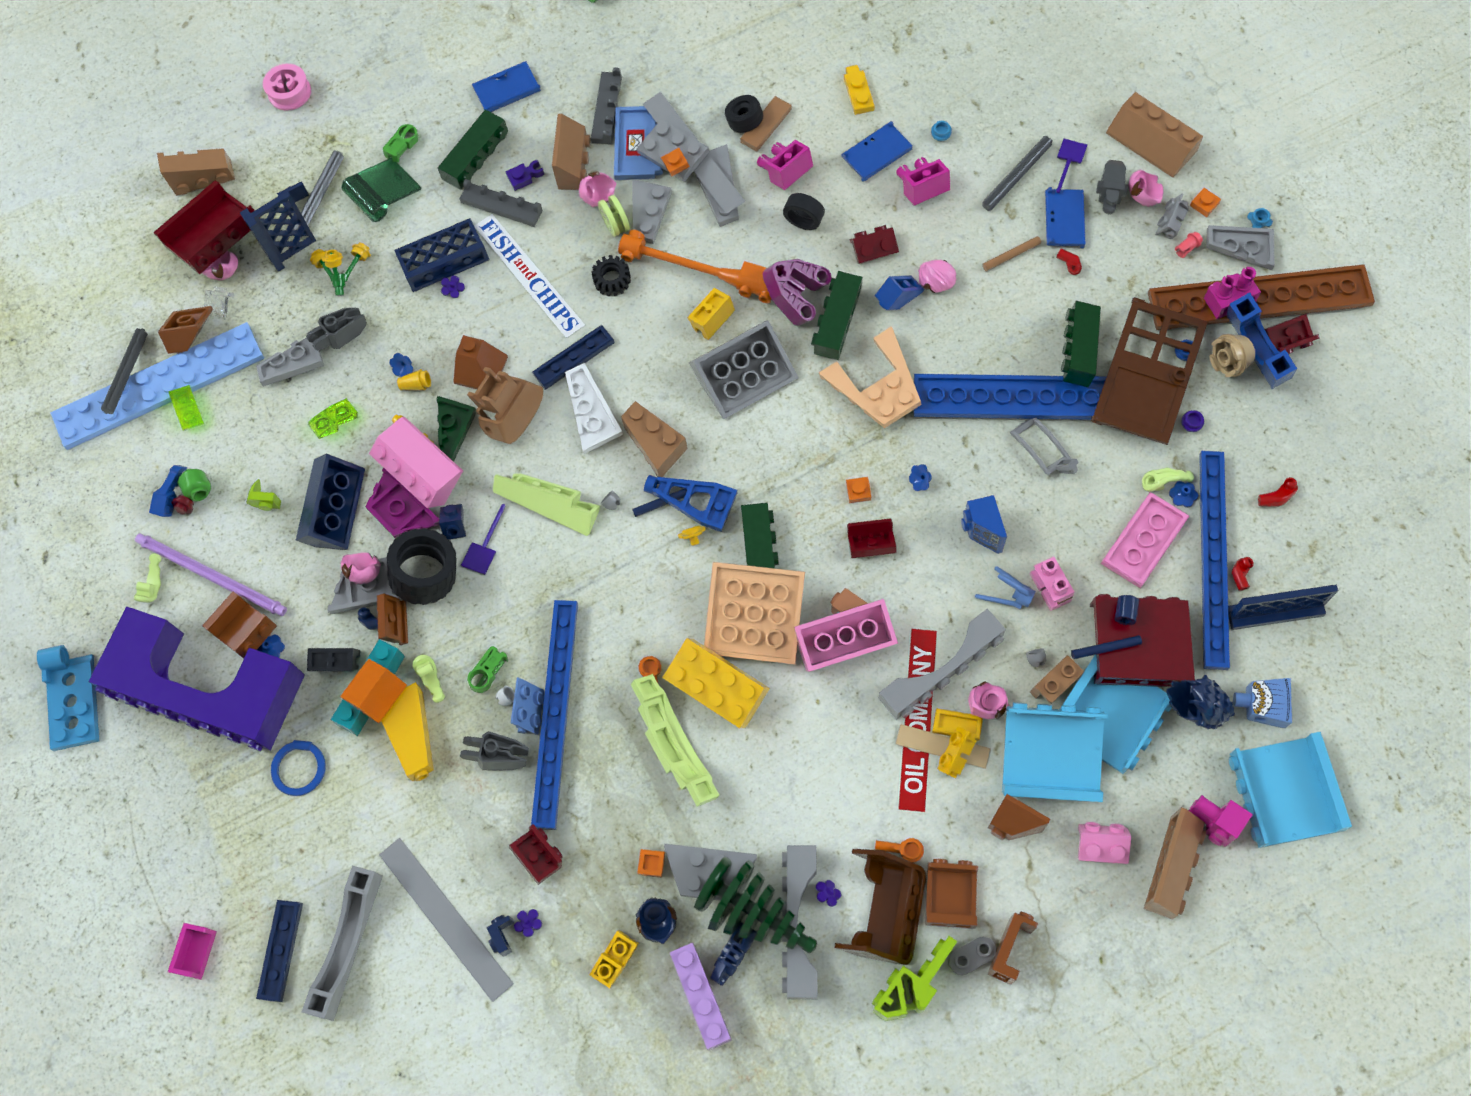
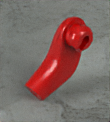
M1286 478L1278 490L1260 494L1258 496V505L1279 507L1287 503L1298 490L1296 479Z

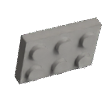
M663 119L658 122L637 147L638 154L667 172L668 170L661 157L680 148L689 164V168L674 176L683 182L687 180L710 151L707 146Z

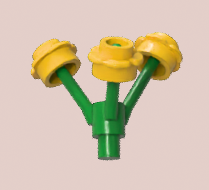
M361 242L352 245L351 254L354 256V259L345 274L338 273L337 267L342 264L343 256L337 250L324 251L317 249L311 254V264L315 265L316 268L325 269L335 288L336 296L344 295L343 287H345V282H347L358 260L366 261L367 257L371 256L370 248Z

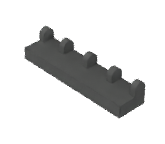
M617 67L613 68L612 72H601L591 133V142L594 144L612 145L616 107H618L622 81L621 70Z
M468 179L464 181V191L459 198L462 204L535 227L543 212L541 203L536 202L533 204L525 201L523 197L515 198L506 195L505 191L497 192L488 189L483 184L478 186L472 184Z

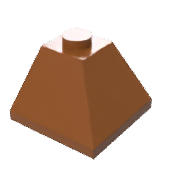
M212 306L173 311L158 331L168 354H179L189 350L211 314Z
M463 335L455 357L454 384L478 389L487 375L483 369L485 367L491 368L497 375L498 371H503L508 355L482 339Z
M1006 794L988 828L992 830L991 834L998 839L1004 840L1006 838L1007 840H1013L1043 832L1051 819Z

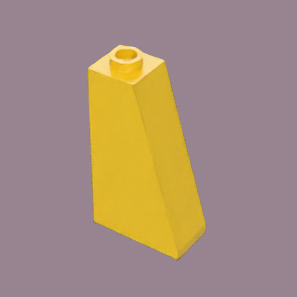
M415 682L403 690L381 722L406 776L412 781H421L427 778L430 772L434 771L423 691Z

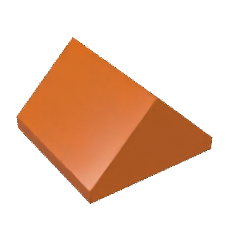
M368 658L340 697L377 723H380L407 684L387 668Z

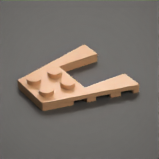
M892 327L875 336L873 340L895 370L862 392L858 391L837 361L819 372L821 379H825L835 390L844 394L854 405L863 409L864 413L883 428L888 427L922 405Z

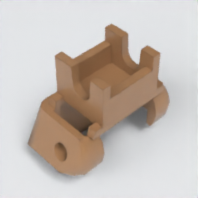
M485 367L483 371L487 375L475 393L468 392L467 396L478 407L476 412L480 415L478 418L479 425L483 432L492 439L511 444L523 434L536 414L542 401L543 387L509 376L506 372L498 371L496 375L491 368ZM483 410L496 413L494 416L496 421L492 420Z

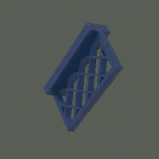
M288 191L252 213L247 208L240 212L254 237L278 272L285 268L282 262L316 242L314 235ZM287 201L285 207H279L280 204ZM269 213L267 218H259L264 214ZM276 213H282L279 219H274ZM289 213H294L292 219H286ZM270 225H276L274 230H268ZM283 225H288L286 230H281ZM295 225H300L298 230H293ZM277 236H283L281 241H275ZM290 236H295L293 241H288ZM302 236H309L303 241H300ZM284 247H289L287 251L282 253Z
M470 218L394 250L412 292L489 260L485 247ZM470 227L467 235L460 233L462 229ZM445 236L451 237L448 243L442 242L441 239ZM456 238L463 239L461 245L453 244ZM469 241L477 242L473 245L466 247ZM426 244L432 245L429 251L423 250L422 247ZM437 246L444 247L441 254L434 252ZM450 249L457 250L456 252L447 255ZM407 252H412L409 259L401 257V255ZM418 254L425 255L422 262L415 260ZM431 257L438 258L437 260L428 263ZM412 265L418 266V268L409 271Z
M1337 584L1242 598L1238 604L1228 606L1231 630L1324 617L1326 615L1324 606L1338 592Z

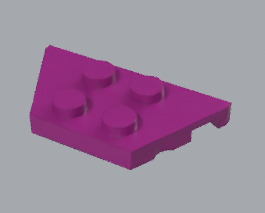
M383 467L382 477L379 483L376 482L373 495L369 497L365 506L394 538L399 537L404 532L411 531V529H429L439 526V518Z

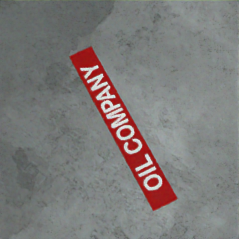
M911 629L908 678L924 676L934 672L937 631ZM931 692L932 697L925 703L921 704V702H918L913 706L914 711L905 717L906 726L930 732L933 692ZM903 746L899 810L925 812L929 753Z

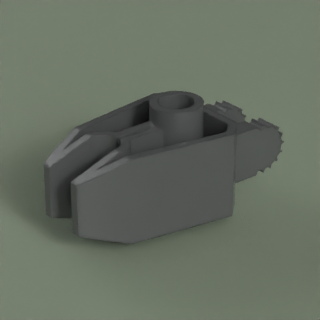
M1108 160L1105 164L1101 181L1098 180L1096 193L1099 194V202H1103V211L1108 215L1115 212L1116 204H1120L1122 197L1127 195L1128 184H1125L1126 166L1122 161Z
M343 308L320 317L318 320L319 326L308 332L306 338L309 342H313L312 346L317 351L331 346L333 349H340L359 336L366 327L367 322L364 314L360 313L359 308Z
M490 731L483 734L482 738L471 736L463 738V744L480 749L479 752L462 750L460 758L478 762L482 770H516L526 767V759L514 755H528L529 748L515 739Z

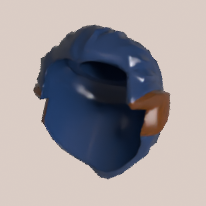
M651 897L643 902L636 913V925L639 933L651 942L664 944L676 928L677 915L675 909L671 907L667 900Z

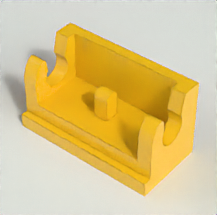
M713 288L687 318L694 331L698 332L700 330L703 337L709 340L731 316L735 308L729 295Z

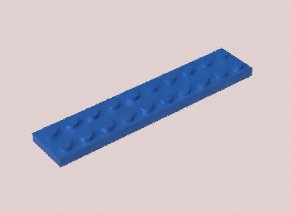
M914 374V385L922 404L914 409V417L1091 420L1107 376H1095L1090 386L1084 387L1063 382V376Z

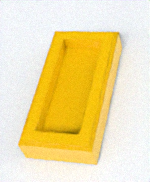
M936 708L932 733L951 736L958 726L977 735L975 740L979 741L983 718L972 714Z

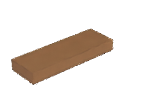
M775 96L763 110V120L760 125L749 132H745L740 138V142L757 152L792 110V105Z

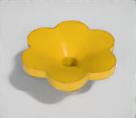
M694 526L685 529L682 533L678 534V538L689 539L691 545H697L700 543L698 535L702 534L706 528L705 526Z

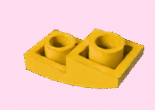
M620 930L616 931L605 952L600 955L589 975L606 987L611 988L639 943Z

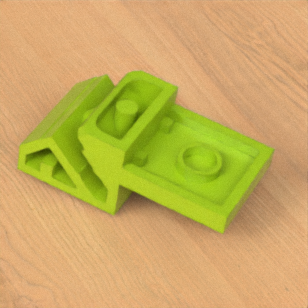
M948 936L946 941L941 938L931 952L935 957L931 962L926 959L917 975L905 966L900 971L895 968L886 982L889 985L886 992L881 989L873 1000L872 1005L875 1006L873 1013L884 1021L905 1018L908 1014L907 1011L911 1010L922 1013L937 992L929 983L957 941ZM904 992L906 993V999L908 1001L911 999L910 995H912V1004H907L905 1002Z

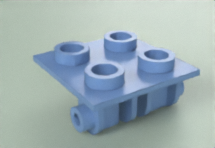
M519 677L516 680L510 723L518 728V733L526 734L528 731L539 735L544 690Z

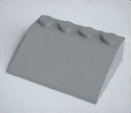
M769 320L754 326L689 362L698 381L723 419L798 378Z

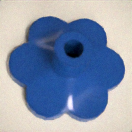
M396 353L390 359L389 364L394 375L402 377L413 372L412 362L408 356Z
M924 464L914 465L911 468L909 482L913 484L915 491L927 490L932 479L931 473Z
M1178 481L1169 491V496L1173 498L1174 505H1183L1187 508L1193 505V502L1198 499L1199 495L1194 490V485L1190 482Z
M274 634L268 636L257 651L279 658L280 653L285 649V645L281 642V638Z

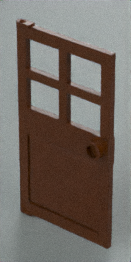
M1134 297L1131 301L1132 305L1094 415L1090 421L1168 445L1208 321L1156 306ZM1138 310L1164 318L1159 334L1133 326ZM1170 321L1197 328L1192 345L1165 337ZM1130 334L1156 342L1151 358L1124 350ZM1163 344L1189 352L1184 368L1157 361Z

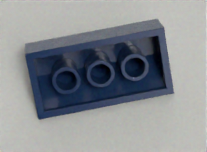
M327 453L314 459L296 541L317 548L348 550L365 468Z

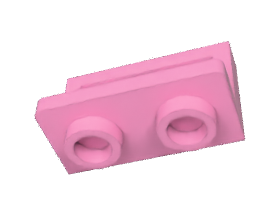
M1096 822L1079 824L1078 859L1080 861L1129 864L1131 834L1127 827L1121 824L1101 826Z

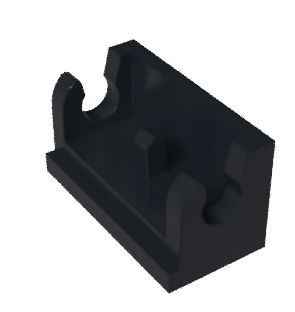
M308 648L307 671L358 670L359 665H356V657H360V650L355 648Z

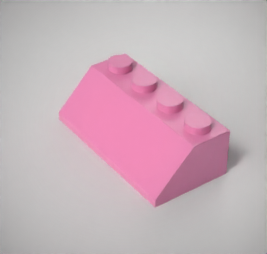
M401 417L381 433L369 452L380 465L426 508L445 505L463 472L457 464L405 417Z
M884 599L794 627L799 650L807 672L898 644Z

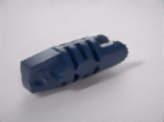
M742 922L730 936L728 943L721 951L720 957L717 958L714 964L715 969L710 976L711 980L721 986L725 984L729 976L732 977L736 972L737 967L742 962L745 953L749 950L758 932L753 930L749 937L743 938L739 944L742 937L738 935L744 924Z

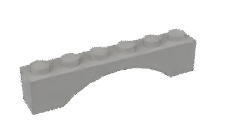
M987 608L969 623L963 645L947 664L924 676L897 678L879 692L878 699L896 720L901 716L903 718L907 717L914 711L913 706L918 702H921V704L925 703L932 697L931 692L937 688L941 690L950 683L949 678L954 674L961 675L967 670V664L972 660L977 662L986 654V649L990 646L993 648L998 646L1004 640L1003 636L1006 629Z
M787 845V852H782V867H787V877H782V892H787V902L783 906L782 917L790 910L795 915L791 924L795 928L797 927L798 911L802 896L808 884L817 874L816 845ZM783 937L782 942H788V939ZM796 944L794 949L787 948V952H782V967H787V978H782V993H787V999L818 1000L817 970L808 960L802 947Z
M352 865L344 888L341 914L333 942L321 970L309 989L302 1013L334 1021L383 877L377 872Z

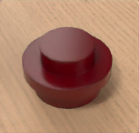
M178 495L177 498L172 500L173 509L177 513L185 515L193 512L194 502L190 498Z

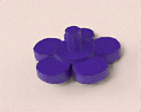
M451 276L450 280L448 278L441 280V285L443 286L441 293L444 296L450 294L452 298H458L459 292L465 289V285L459 283V277Z
M827 880L825 883L819 881L815 885L816 890L819 892L816 896L817 899L822 903L826 901L828 906L834 907L837 904V900L841 898L840 890L834 889L835 884Z
M531 909L528 914L525 911H520L517 914L519 921L514 924L516 932L523 931L525 937H531L534 934L533 929L539 930L542 926L541 920L537 919L539 913L535 909Z

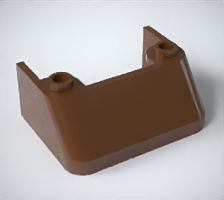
M852 849V854L866 859L864 868L866 878L875 884L867 932H856L852 938L851 945L835 943L834 948L860 957L908 965L914 955L926 881L925 871L923 867L884 850Z

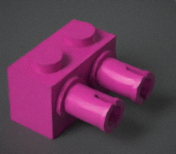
M797 140L791 142L787 147L776 142V145L774 144L771 149L772 154L776 155L771 159L767 155L762 154L757 160V165L768 171L770 182L783 190H786L813 167L810 147Z
M921 157V160L918 158L914 163L915 170L911 171L907 165H903V168L900 166L896 171L897 176L903 181L904 195L914 206L950 190V170L940 159L928 163L924 157Z
M1247 266L1246 269L1243 268L1240 275L1236 273L1224 276L1221 283L1218 281L1208 287L1204 300L1216 319L1226 316L1229 304L1249 292L1254 300L1257 301L1261 291L1253 281L1256 276V270L1253 267Z
M1203 795L1198 800H1195L1188 810L1205 822V831L1209 836L1208 839L1215 845H1223L1224 847L1238 838L1253 815L1232 800L1220 808Z

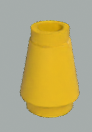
M420 369L397 379L398 388L400 390H426L431 387L430 374L427 370L423 371Z

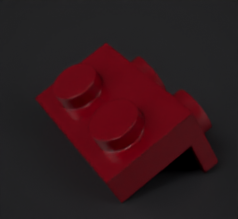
M879 226L874 228L875 232L867 234L865 230L855 233V238L849 239L850 243L853 244L858 264L899 252L893 227Z
M1307 314L1264 329L1279 352L1286 349L1288 354L1293 353V348L1300 346V349L1312 346L1314 345L1313 341L1320 338L1319 334L1313 335Z
M891 518L847 524L851 558L897 553Z
M532 824L529 826L527 833L509 845V849L539 885L562 867L563 856L556 846L551 847L547 842L548 837L541 828L537 829Z

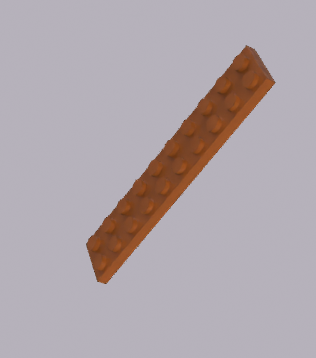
M1365 264L1255 276L1253 279L1261 291L1256 301L1262 311L1260 319L1370 307L1375 303ZM1218 281L1149 288L1150 304L1208 321L1207 325L1230 322L1227 315L1216 319L1204 300L1208 287ZM1153 315L1155 328L1160 330L1164 318ZM1170 321L1168 329L1190 326Z

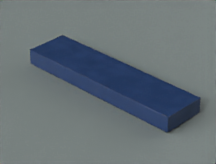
M600 325L532 371V373L546 390L564 378L566 371L586 363L614 344V339Z
M277 900L256 996L258 1000L283 1002L303 907L301 902Z

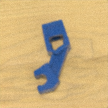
M173 465L170 468V472L163 485L153 492L149 513L161 517L172 516L174 506L171 502L177 497L173 490L179 486L178 479L182 472L187 470V467Z

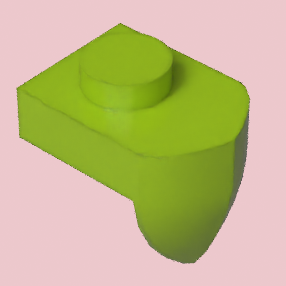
M258 479L251 486L246 503L264 511H271L272 509H280L281 500L275 493L261 492L260 479Z

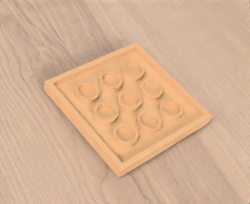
M713 562L704 646L719 656L796 664L798 642L794 627L800 625L805 572Z

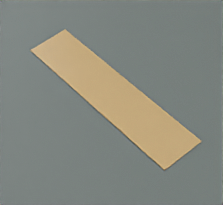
M900 724L896 744L941 756L945 753L950 743V737ZM975 744L969 756L962 753L960 757L966 759L967 764L986 769L991 748Z

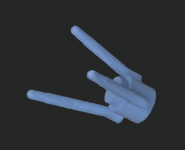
M996 566L995 571L1000 573L998 578L1015 589L1012 598L1016 600L1011 601L986 595H975L977 599L1021 609L1022 605L1026 607L1030 605L1036 591Z

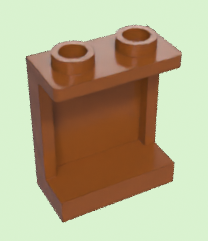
M933 859V862L928 863L925 925L969 929L977 927L976 892L978 866L972 865V861L960 860L958 864H950L946 859Z
M1020 911L1019 914L1014 913L1009 918L996 955L987 973L988 975L1009 985L1017 980L1020 971L1006 965L1019 929L1031 934L1037 928L1038 923L1033 921L1034 917Z

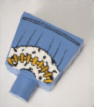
M1291 678L1253 681L1246 687V693H1234L1233 706L1246 707V718L1250 721L1287 728L1292 723Z

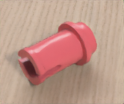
M1198 232L1189 233L1187 238L1175 247L1176 254L1184 258L1195 247H1200L1203 241L1202 236Z

